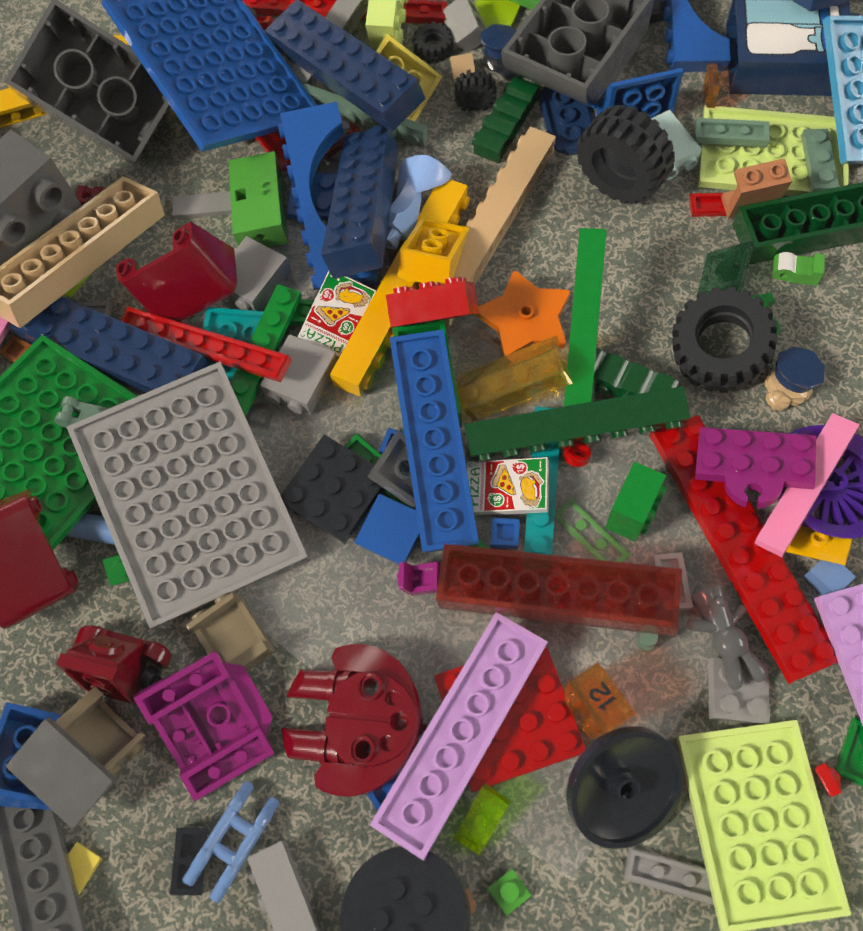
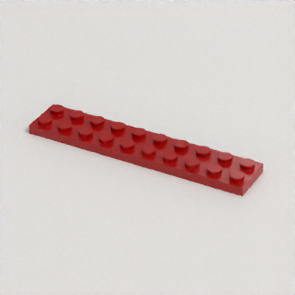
M700 416L690 417L687 422L683 423V427L679 429L667 430L666 426L656 429V432L649 435L788 685L838 663L826 631L783 558L755 544L756 538L764 526L749 500L745 508L731 500L725 491L724 482L695 479L700 427H705Z

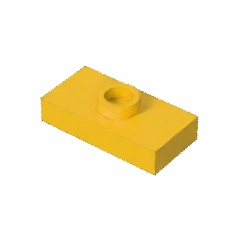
M800 526L786 552L846 565L852 546V539L831 537L811 528Z

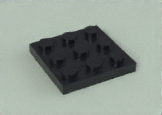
M324 434L285 488L281 498L287 508L343 544H346L375 502L378 494L384 488L367 477L374 464Z

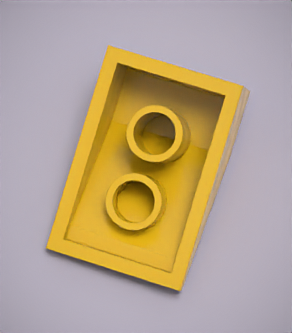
M421 217L400 249L398 278L406 279L412 283L435 281V283L441 282V285H444L445 279L453 278L469 228Z

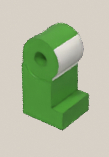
M789 252L779 253L774 257L772 277L777 280L817 286L824 275L825 254L815 253L813 257L797 256Z

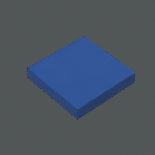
M378 494L354 543L398 565L400 562H407L420 537L416 510Z

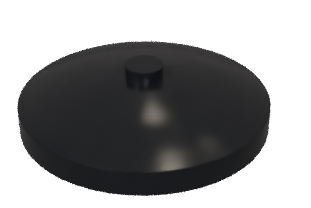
M626 726L603 734L583 751L570 773L566 790V803L573 823L588 840L605 848H628L648 840L665 826L679 804L684 786V769L681 758L669 741L649 728Z

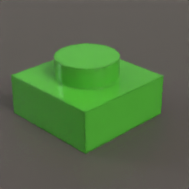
M513 869L487 888L506 916L531 897V894Z

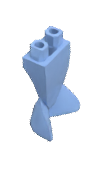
M415 155L402 161L399 169L396 197L392 201L385 247L389 249L397 248L399 242L407 240L413 231L419 216L421 192L443 185L450 179L452 173L437 159L428 155Z

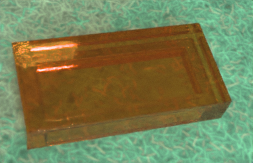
M709 63L707 65L703 89L707 108H715L720 89L716 63Z

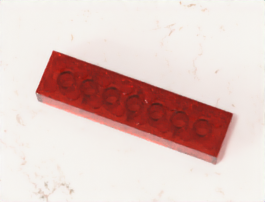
M444 544L436 602L440 609L489 615H495L497 612L506 617L676 636L679 623L682 569Z

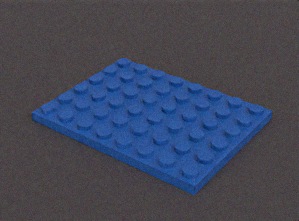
M102 0V6L202 152L278 132V124L282 123L280 113L317 106L243 0Z

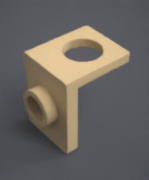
M472 53L450 57L454 84L456 78L460 77L462 72L465 75L467 74L466 70H471V73L475 72Z

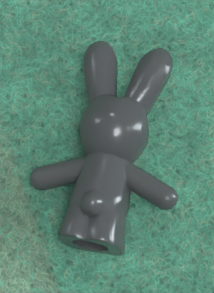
M722 585L708 587L691 596L692 604H695L699 609L702 620L689 619L686 626L692 631L713 633V647L723 658L726 680L732 690H737L743 685L744 679L740 662L754 681H764L767 677L765 667L749 650L746 634L740 628L735 627L747 614L746 607L738 605L730 612Z

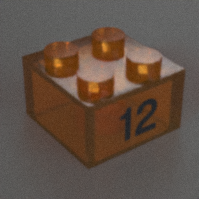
M599 662L568 682L564 691L566 695L563 699L572 711V714L577 712L584 721L581 726L591 740L597 739L611 730L623 727L636 715V712Z

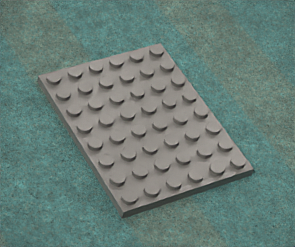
M221 362L67 426V430L150 629L157 628L203 607L225 593L238 591L308 559L307 553Z

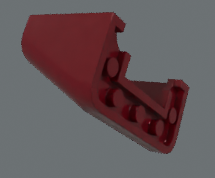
M193 222L185 224L174 232L172 251L139 269L138 263L131 258L116 264L117 279L151 314L181 322L229 297L236 289L235 249Z
M29 489L0 500V627L2 629L12 627L75 593L76 586L79 585L78 578L73 570L69 571L66 567L61 568L38 522L39 512L42 511L41 503L37 496H32Z

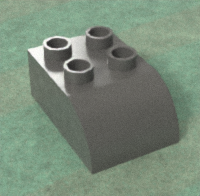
M58 0L50 2L4 81L19 97L105 150L134 165L170 107V104L130 46Z
M540 0L503 48V65L509 71L593 107L598 104V99L608 86L615 82L646 38L654 0Z
M11 129L0 138L1 266L82 206L52 158Z

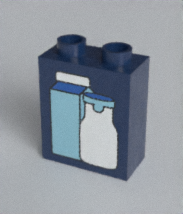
M732 0L725 24L726 38L729 39L730 62L728 64L730 94L832 96L823 19L829 15L860 16V14L851 13L849 0L846 3L811 12L792 0Z

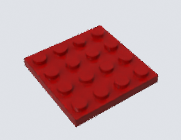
M547 646L468 782L472 793L578 757L585 750ZM464 665L434 675L442 702Z

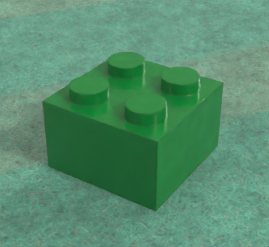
M634 461L611 509L605 529L636 542L639 534L645 536L667 489L666 486L662 485L666 475Z

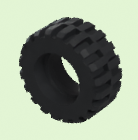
M625 105L608 107L600 112L578 139L577 160L579 165H582L583 174L588 176L589 182L599 188L598 191L602 194L609 195V198L612 200L618 199L620 203L626 204L630 202L631 204H637L649 200L669 177L674 168L675 152L673 151L672 141L668 140V133L665 129L662 130L660 128V123L656 119L652 120L648 117V113L644 111L639 112L637 108L632 106L626 108Z
M728 286V290L720 291V287L712 288V293L709 294L703 291L697 294L696 301L690 299L684 304L685 311H679L676 316V323L673 324L672 345L676 365L680 366V372L684 377H690L692 384L698 386L701 383L704 385V390L710 392L713 391L714 387L720 388V393H728V388L734 387L735 391L742 390L745 383L748 382L749 385H752L758 381L759 375H764L767 372L769 363H772L775 355L778 335L776 320L772 319L773 312L770 307L764 308V300L759 296L753 299L751 292L743 289L741 293L736 291V287ZM727 322L743 328L750 337V343L748 348L737 356L716 358L708 355L699 347V335L713 324Z

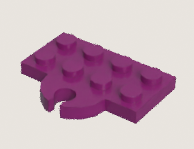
M700 427L695 479L724 482L726 493L731 500L746 508L748 496L745 492L748 490H756L761 494L757 500L758 509L774 504L781 496L783 487L814 490L816 436Z

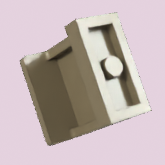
M228 592L219 596L215 600V605L208 610L203 609L194 614L191 618L192 621L186 625L188 631L196 634L207 654L216 650L222 661L243 665L247 672L276 652L243 597L236 593Z
M94 687L55 722L116 777L121 771L119 766L127 759L130 761L135 759L144 749L142 744L145 735L142 732L137 734L102 701L103 693Z

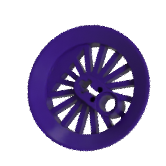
M825 425L806 426L789 434L814 435L817 439ZM855 434L841 457L846 461L840 469L835 467L801 526L836 538L855 539L863 537V521L860 522L856 517L858 516L863 520V438ZM849 466L851 473L846 475L844 472ZM783 487L781 496L777 499L778 502L781 499L787 487ZM821 503L819 519L811 516V514ZM828 514H830L832 524L827 523Z

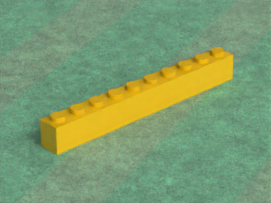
M449 179L445 184L435 187L421 210L416 225L421 217L458 225L462 210L465 211L470 201V197L467 196V185ZM400 250L330 373L334 387L359 397L363 395L365 389L369 390L371 387L374 372L377 368H381L385 360V352L388 347L391 348L390 337H393L392 328L394 327L390 326L385 295L393 294V288L409 286L419 289L420 282L412 283L406 279L398 278Z

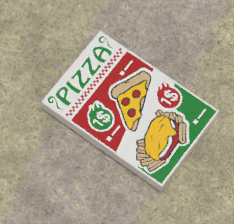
M328 271L298 338L331 350L339 358L375 295L376 290L346 276L333 279L330 271Z
M547 457L493 460L483 463L467 462V474L474 516L548 512L549 460Z

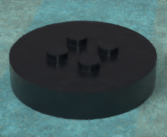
M402 846L390 848L374 855L358 869L345 891L340 914L341 931H469L471 922L468 895L462 881L454 870L440 857L430 851L423 861Z

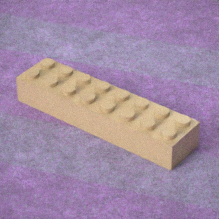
M122 176L0 266V317L21 328L165 216L158 192Z

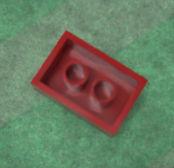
M466 278L445 279L444 285H441V282L435 283V281L420 283L419 289L409 286L393 288V294L385 295L391 327L479 314L475 283L468 282Z

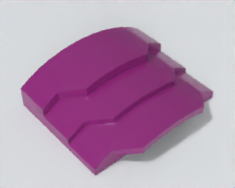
M216 650L167 678L161 679L134 696V700L148 724L153 722L180 768L179 777L194 802L274 754V750L267 739L272 714L245 667L222 661Z

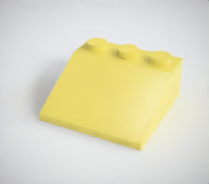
M387 34L376 52L417 78L426 98L407 117L409 120L416 121L443 76Z

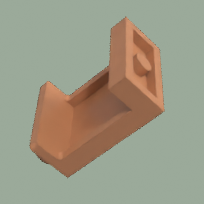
M785 159L735 170L736 190L725 192L721 196L727 219L735 218L739 206L783 197L792 183Z

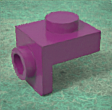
M400 562L397 574L399 590L412 596L443 592V564L431 562L411 565L407 562Z

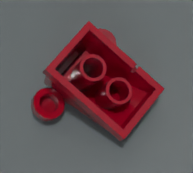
M87 625L79 629L72 648L68 649L65 654H60L56 665L83 691L89 692L96 687L105 697L137 705L134 696L140 691L138 683L146 668L147 660L167 670L172 654L165 646L156 641H147L106 630L100 626Z

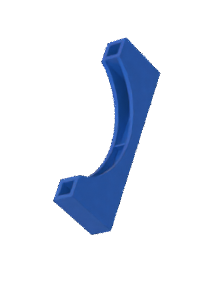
M663 0L666 1L663 18L664 22H667L665 43H668L669 49L666 52V64H669L670 70L682 68L683 73L725 71L730 62L729 39L709 28L696 15L688 0Z
M337 102L280 113L282 123L278 124L281 139L286 138L287 144L282 145L285 159H290L291 165L287 166L290 181L295 180L296 184L295 187H291L294 201H299L301 207L296 209L299 224L304 223L305 230L301 231L304 246L309 245L310 252L306 253L309 268L314 267L315 274L310 275L314 290H320L329 269L321 256L327 227L318 216L313 205L312 187L316 170L323 156L332 145L344 136ZM376 269L346 276L369 288L379 286Z

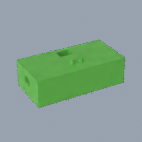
M275 151L228 160L232 231L238 246L246 236L266 247L288 244L283 176ZM263 234L264 236L258 237L256 235Z

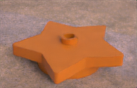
M513 271L503 295L478 306L479 314H475V316L497 331L505 360L524 350H531L541 346L564 349L566 339L559 316L569 299L570 291L537 288L520 273Z

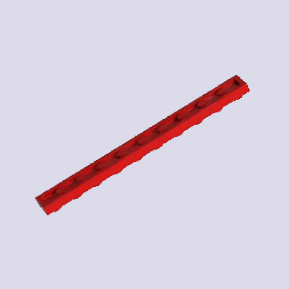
M243 0L245 5L253 8L256 15L280 16L295 1ZM337 0L299 1L323 17H326ZM408 0L403 6V9L406 10L405 23L424 24L428 22V24H431V22H435V24H438L440 22L445 25L446 16L443 10L447 7V2ZM367 11L365 12L361 20L366 21Z

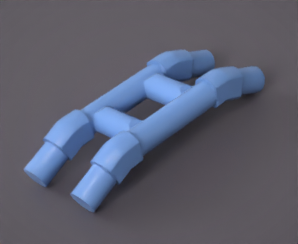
M247 781L242 784L182 879L187 885L193 886L212 854L226 862L228 866L209 896L216 903H220L279 806V801L274 797H270L253 825L239 817L237 814L254 789V786ZM230 826L245 835L236 853L220 843Z

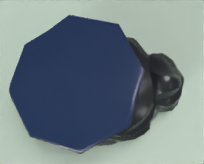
M492 24L481 32V43L484 46L483 63L492 72H497L505 80L511 81L515 76L519 77V75L504 67L502 50L517 30L509 25Z

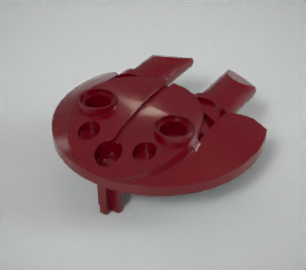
M349 644L334 649L331 659L335 668L331 671L301 669L286 696L287 698L328 701L327 712L330 715L326 717V729L318 731L281 728L287 758L319 762L321 766L314 775L315 787L328 794L342 797L366 795L389 783L407 763L415 747L417 737L421 736V731H426L427 724H423V719L420 718V702L416 686L403 664L393 655L380 648L365 644ZM379 683V689L377 693L374 694L375 686ZM370 745V746H371V752H370L369 756L367 757V755H366V750H367V747Z

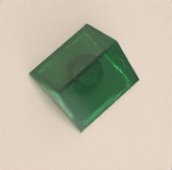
M752 241L707 253L697 294L703 291L706 294L712 293V288L720 287V291L728 290V286L736 287V291L741 292L754 245Z

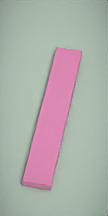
M832 413L816 439L814 490L787 487L756 538V545L783 557L854 437L859 424Z

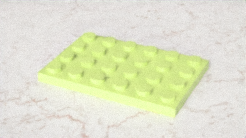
M704 106L703 118L769 121L770 141L767 147L701 144L698 187L736 190L737 183L734 176L736 169L785 159L792 183L784 195L795 196L810 193L811 189L801 139L804 129H828L839 187L848 185V164H840L835 117Z
M792 720L678 736L676 738L720 931H746L851 916L798 721Z

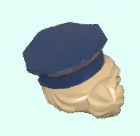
M792 347L778 353L776 366L769 372L765 380V386L768 390L766 395L767 404L773 411H783L789 405L798 406L809 399L817 385L824 383L825 366L813 351Z

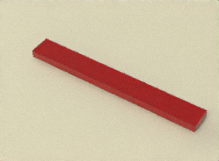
M127 307L120 319L124 323L202 354L205 359L217 363L221 362L223 365L280 383L292 362L289 355L132 307Z

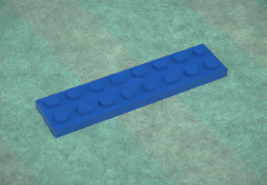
M444 329L390 337L422 553L479 545Z

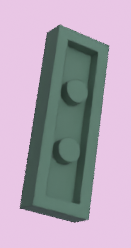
M696 118L694 123V140L699 144L767 147L770 141L769 121Z
M804 129L801 139L811 192L839 187L828 129Z

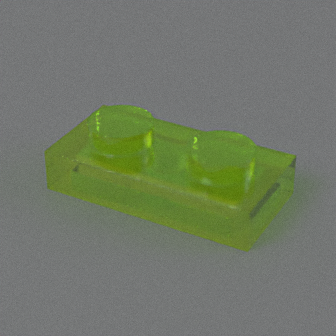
M485 783L455 834L454 839L480 856L509 807L511 800Z

